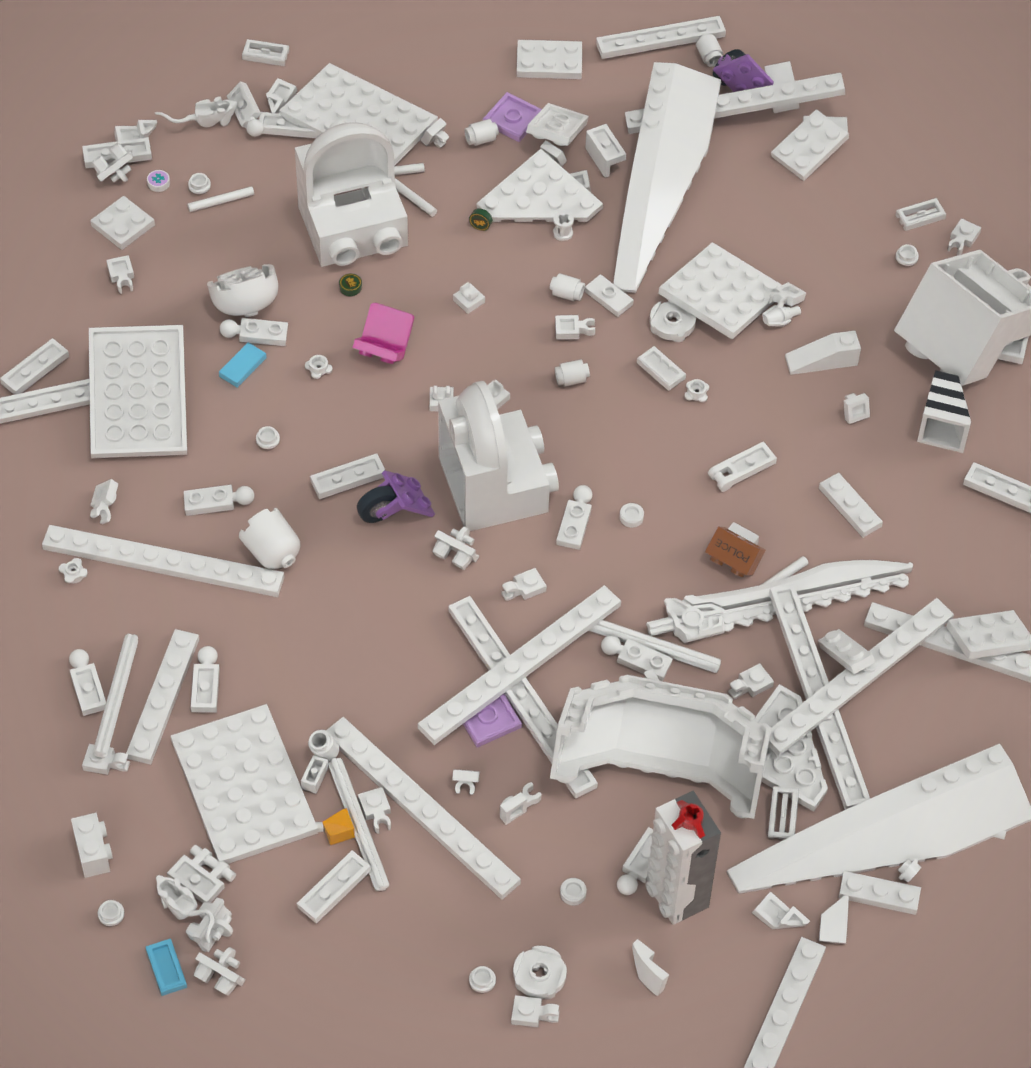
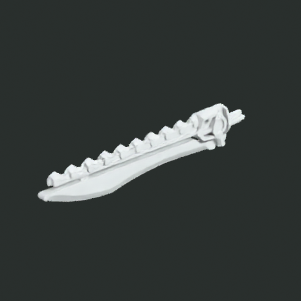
M879 560L839 561L821 564L788 578L759 586L702 596L688 595L682 601L677 598H666L664 604L666 605L668 617L647 622L648 634L654 636L673 631L674 636L678 637L683 643H688L723 634L724 631L729 632L734 628L733 625L735 624L749 627L755 619L769 622L773 619V615L776 614L769 595L770 588L791 584L795 586L804 612L811 610L812 605L815 604L828 607L832 603L831 600H839L846 603L851 599V595L865 598L870 594L871 590L885 593L890 589V585L904 588L909 584V578L905 574L912 571L913 564L911 562L906 564Z

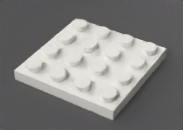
M712 242L659 287L658 294L733 339L774 303H768L770 295L781 284Z

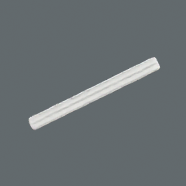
M605 620L600 621L588 630L603 636H615L624 643H626L627 639H631L675 660L714 673L718 672L721 665L719 658Z
M127 634L124 637L93 749L95 757L105 758L108 754L138 644V636L135 634Z
M333 758L328 763L344 809L347 808L354 826V835L362 857L371 865L372 871L369 872L374 889L376 891H385L389 887V881L344 762L341 758Z

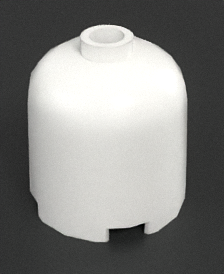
M274 508L272 512L264 509L248 520L250 526L245 532L244 530L239 532V538L267 569L275 570L291 566L295 562V557L300 550L298 536L277 508Z

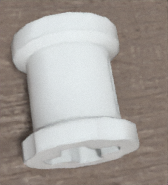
M561 211L555 214L554 224L556 226L553 229V233L557 240L564 241L572 238L573 231L571 226L574 223V217L571 213Z

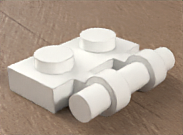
M194 845L190 853L195 858L191 860L186 855H183L167 872V876L172 879L178 878L181 886L187 887L200 902L211 903L225 888L224 883L219 879L224 877L229 882H232L236 877V873L230 869V865L226 862H219L212 856V852L206 848L202 849ZM207 865L213 870L209 873L201 866Z

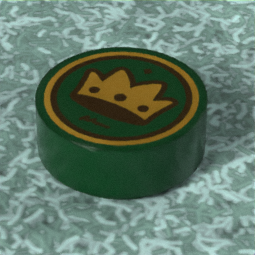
M481 208L474 209L469 217L471 226L480 231L488 230L493 221L491 214Z
M351 273L343 275L339 280L340 292L346 296L359 294L362 290L361 278Z

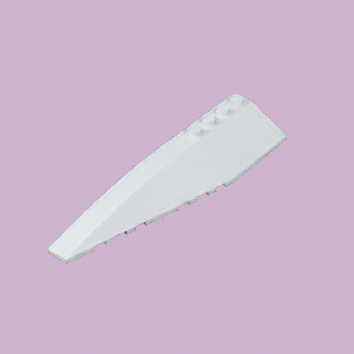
M654 62L631 172L613 283L623 292L636 293L647 272L650 260H653L656 254L657 246L662 242L667 227H670L683 201V196L686 190H689L695 172H698L701 166L700 163L703 157H706L709 149L721 79L676 63Z
M997 744L833 815L728 869L727 874L737 892L741 894L769 889L773 885L785 884L787 886L796 884V881L808 879L810 881L821 880L822 877L831 875L834 877L843 876L844 871L861 873L873 871L877 867L882 866L896 867L907 859L913 861L916 858L918 860L917 863L934 857L942 859L993 838L1002 831L1007 832L1030 822L1031 806L1012 761L1002 746Z

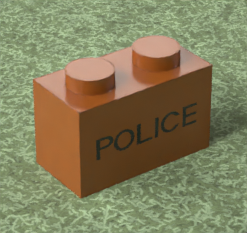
M718 526L705 553L711 555V561L721 566L725 563L732 567L731 572L744 577V575L753 576L766 550L726 527Z

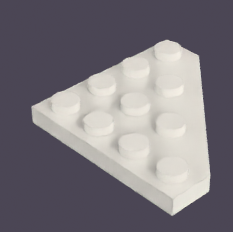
M542 149L537 151L476 203L477 208L484 209L491 214L492 222H501V220H515V222L546 220V222H554L555 214L561 211L571 213L574 220H578V222H588L603 209V203Z
M779 684L754 720L759 724L766 723L770 727L774 726L803 703L801 696ZM810 731L779 757L768 747L761 782L772 788L773 786L799 788L798 803L814 812L827 794L828 787L826 780L823 778L821 763ZM789 794L788 797L792 799L793 794Z

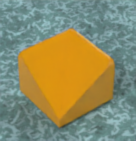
M347 808L340 810L322 822L330 845L355 838L354 826Z

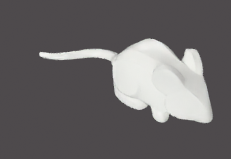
M220 96L216 97L214 102H210L209 99L202 100L195 104V114L188 115L183 119H173L162 112H155V114L161 115L173 123L180 124L195 120L203 127H211L218 122L224 127L229 124L231 116L236 110L237 101L222 100Z
M160 875L156 876L157 890L161 897L164 909L168 907L178 920L201 914L209 915L210 922L206 932V940L210 944L209 936L215 922L213 913L208 909L196 910L197 902L192 892L187 887H182L178 878L172 879Z

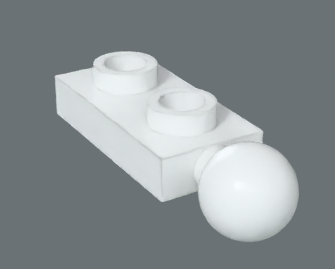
M240 81L227 95V98L231 101H237L235 114L240 125L246 128L249 135L257 137L264 131L263 123L257 119L261 112L247 84Z
M242 318L241 325H237L235 321L230 319L223 321L220 325V332L226 338H232L236 334H240L239 342L286 346L288 322Z
M232 485L184 491L186 516L234 510V502L237 501L241 505H248L254 500V491L248 486L239 487L236 492H233Z
M580 485L574 490L573 496L575 501L568 500L556 545L580 550L592 510V505L587 503L591 501L593 494L592 490L586 485Z
M609 635L601 642V648L605 654H619L617 663L642 674L653 668L659 681L662 682L673 661V658L631 639H627L625 645H621L617 637Z
M205 646L199 650L198 660L201 664H194L191 712L217 713L220 668L219 664H214L217 661L218 654L211 646Z
M76 649L69 656V662L75 668L70 670V675L82 714L85 716L105 710L106 700L94 663L88 665L89 655L86 651Z
M650 827L647 828L623 865L622 871L627 874L622 875L618 879L617 888L624 895H631L637 890V879L643 883L647 881L648 859L650 858V846L652 844L651 834L653 833V829Z

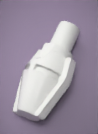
M774 305L762 314L763 321L768 326H785L791 322L793 316L801 314V309L799 306L777 308V305Z

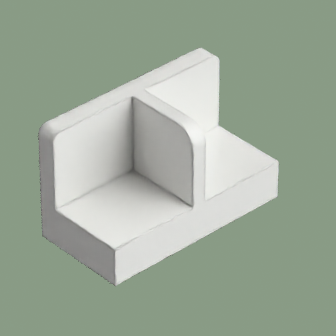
M607 124L586 131L585 148L605 178L609 177L610 165L626 160V153Z

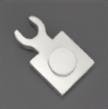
M961 218L951 233L950 239L952 240L949 242L948 251L950 252L951 248L956 247L958 248L957 256L961 255L964 245L970 248L981 232V227Z
M129 255L106 260L112 283L117 282L119 293L122 294L123 286H129L130 291H133L131 279L134 278V272Z
M788 282L775 288V292L770 295L768 303L777 302V308H782L784 304L794 306L804 301L806 292Z
M578 315L555 316L556 339H579V334L595 335V327H588L595 326V319L587 318L579 321Z
M383 787L358 794V800L366 821L374 818L375 832L379 834L378 825L381 823L386 824L388 830H391V821L386 816V814L391 813Z

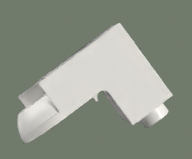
M338 120L332 123L329 129L321 133L312 144L295 147L298 207L321 267L332 264L345 266L353 263L360 257L376 253L390 255L397 252L401 247L408 246L407 214L395 186L394 151L383 127L374 128L363 123H346L343 120ZM359 188H361V190L352 191V192H348V193H344V194H340V195L334 196V194H338V193H342V192H346V191H350V190H354V189H359Z
M982 250L933 262L930 264L894 331L907 341L905 347L911 354L922 359L929 358L941 368V372H948L959 376L961 386L987 378L1008 343L1031 336V286L1028 284L1031 276L1019 268L1007 271Z
M484 381L474 382L464 389L459 396L438 400V457L463 527L465 526L470 531L547 513L549 511V493L559 490V482L553 463L542 465L538 454L544 453V442L539 427L537 425L527 427L521 410L499 415L492 393Z

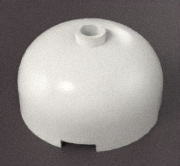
M270 264L262 265V269L251 268V266L236 269L217 276L218 281L215 283L213 281L207 283L209 294L215 307L219 311L233 316L244 315L245 317L257 315L258 311L273 302L278 293V279L275 268Z

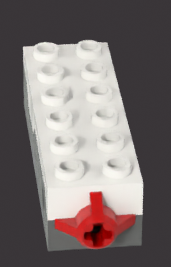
M694 790L657 807L655 819L653 820L651 852L648 859L649 869L645 885L649 895L655 897L659 902V909L663 917H668L672 925L709 908L721 832Z

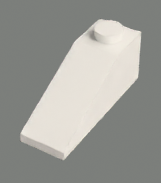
M855 330L833 333L786 353L785 359L790 375L858 366L861 347Z

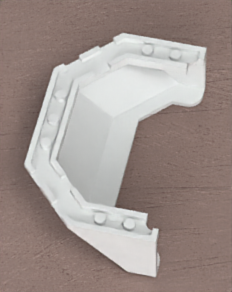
M624 675L620 676L617 682L599 681L591 683V688L584 690L580 687L570 688L558 723L550 778L562 783H569L577 778L580 770L610 763L621 768L630 767L640 769L646 773L665 774L671 778H686L696 783L706 782L731 800L730 810L735 816L754 819L772 728L766 723L759 724L755 721V715L745 707L741 706L738 708L732 703L733 698L727 694Z

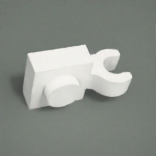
M112 479L96 486L90 505L93 507L90 513L91 518H95L100 514V524L102 525L110 521L111 513L108 506L113 504L117 496L118 483Z
M536 568L514 576L513 581L504 583L502 587L505 591H502L501 594L506 601L522 595L523 599L526 600L546 592L547 586Z
M759 663L740 673L739 678L730 683L732 689L728 690V693L733 699H737L747 692L754 697L772 688L774 681Z
M89 744L82 764L83 771L108 775L110 768L124 772L128 771L130 761H127L128 754H115L114 748L109 747L105 758L95 757L93 754L95 745Z
M532 782L527 783L523 787L522 793L520 792L514 797H507L500 805V819L506 825L527 812V807L540 802L542 796L540 792L536 795L529 794L533 790L534 784Z
M515 995L511 1018L513 1025L538 1027L539 1020L558 1023L559 1005L546 1004L542 1006V998Z

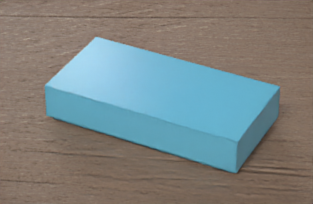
M248 342L219 371V377L238 388L267 358L266 353Z
M171 938L146 946V952L161 996L187 988V983Z

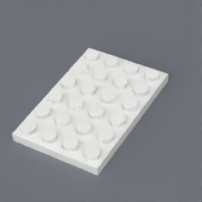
M331 63L324 67L279 110V115L283 116L285 120L298 127V124H300L303 128L315 131L316 136L329 129L330 125L338 120H343L346 123H363L374 128L383 127L394 151V166L422 139L426 130L438 120V116Z
M183 325L89 328L91 458L187 455Z
M267 704L171 735L172 744L219 862L224 861L230 864L318 834V827Z

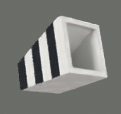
M935 370L917 442L963 453L971 419L959 376Z

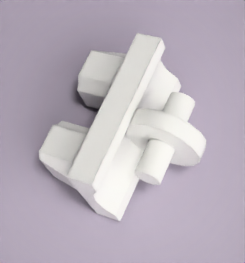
M116 143L109 149V152L115 158L112 162L108 164L102 155L92 161L100 181H103L116 171L110 177L111 180L116 182L121 178L126 182L128 178L125 174L132 169L128 164L122 169L120 167L133 159V156L129 149L126 151L124 147Z
M464 526L460 531L453 528L450 535L456 537V539L439 530L435 534L437 542L433 553L436 556L445 560L451 550L457 552L452 563L462 570H465L471 561L476 562L479 558L476 550L465 544L473 545L475 540L469 537V528Z
M217 897L213 903L203 902L200 909L210 910L215 918L209 936L211 943L209 944L206 940V932L210 922L209 915L201 914L200 917L203 919L201 923H190L186 930L188 937L197 942L201 950L209 952L215 941H219L222 935L229 937L233 932V928L229 925L232 920V913L224 906V900Z
M231 947L226 949L225 952L219 949L215 951L214 956L220 959L219 963L200 952L196 957L199 964L196 967L194 976L208 984L215 971L220 973L221 977L214 988L227 996L230 995L237 984L242 986L246 980L227 969L229 966L237 969L240 964L238 960L234 959L236 951Z

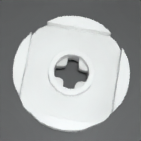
M670 300L662 304L661 301L658 302L651 310V332L663 339L682 342L695 328L696 317ZM677 318L676 322H671L668 319Z
M534 946L532 950L520 953L515 960L513 967L515 986L529 997L552 999L562 989L566 981V965L561 959V955L550 947ZM539 967L544 968L546 975L537 977L533 970L538 971Z

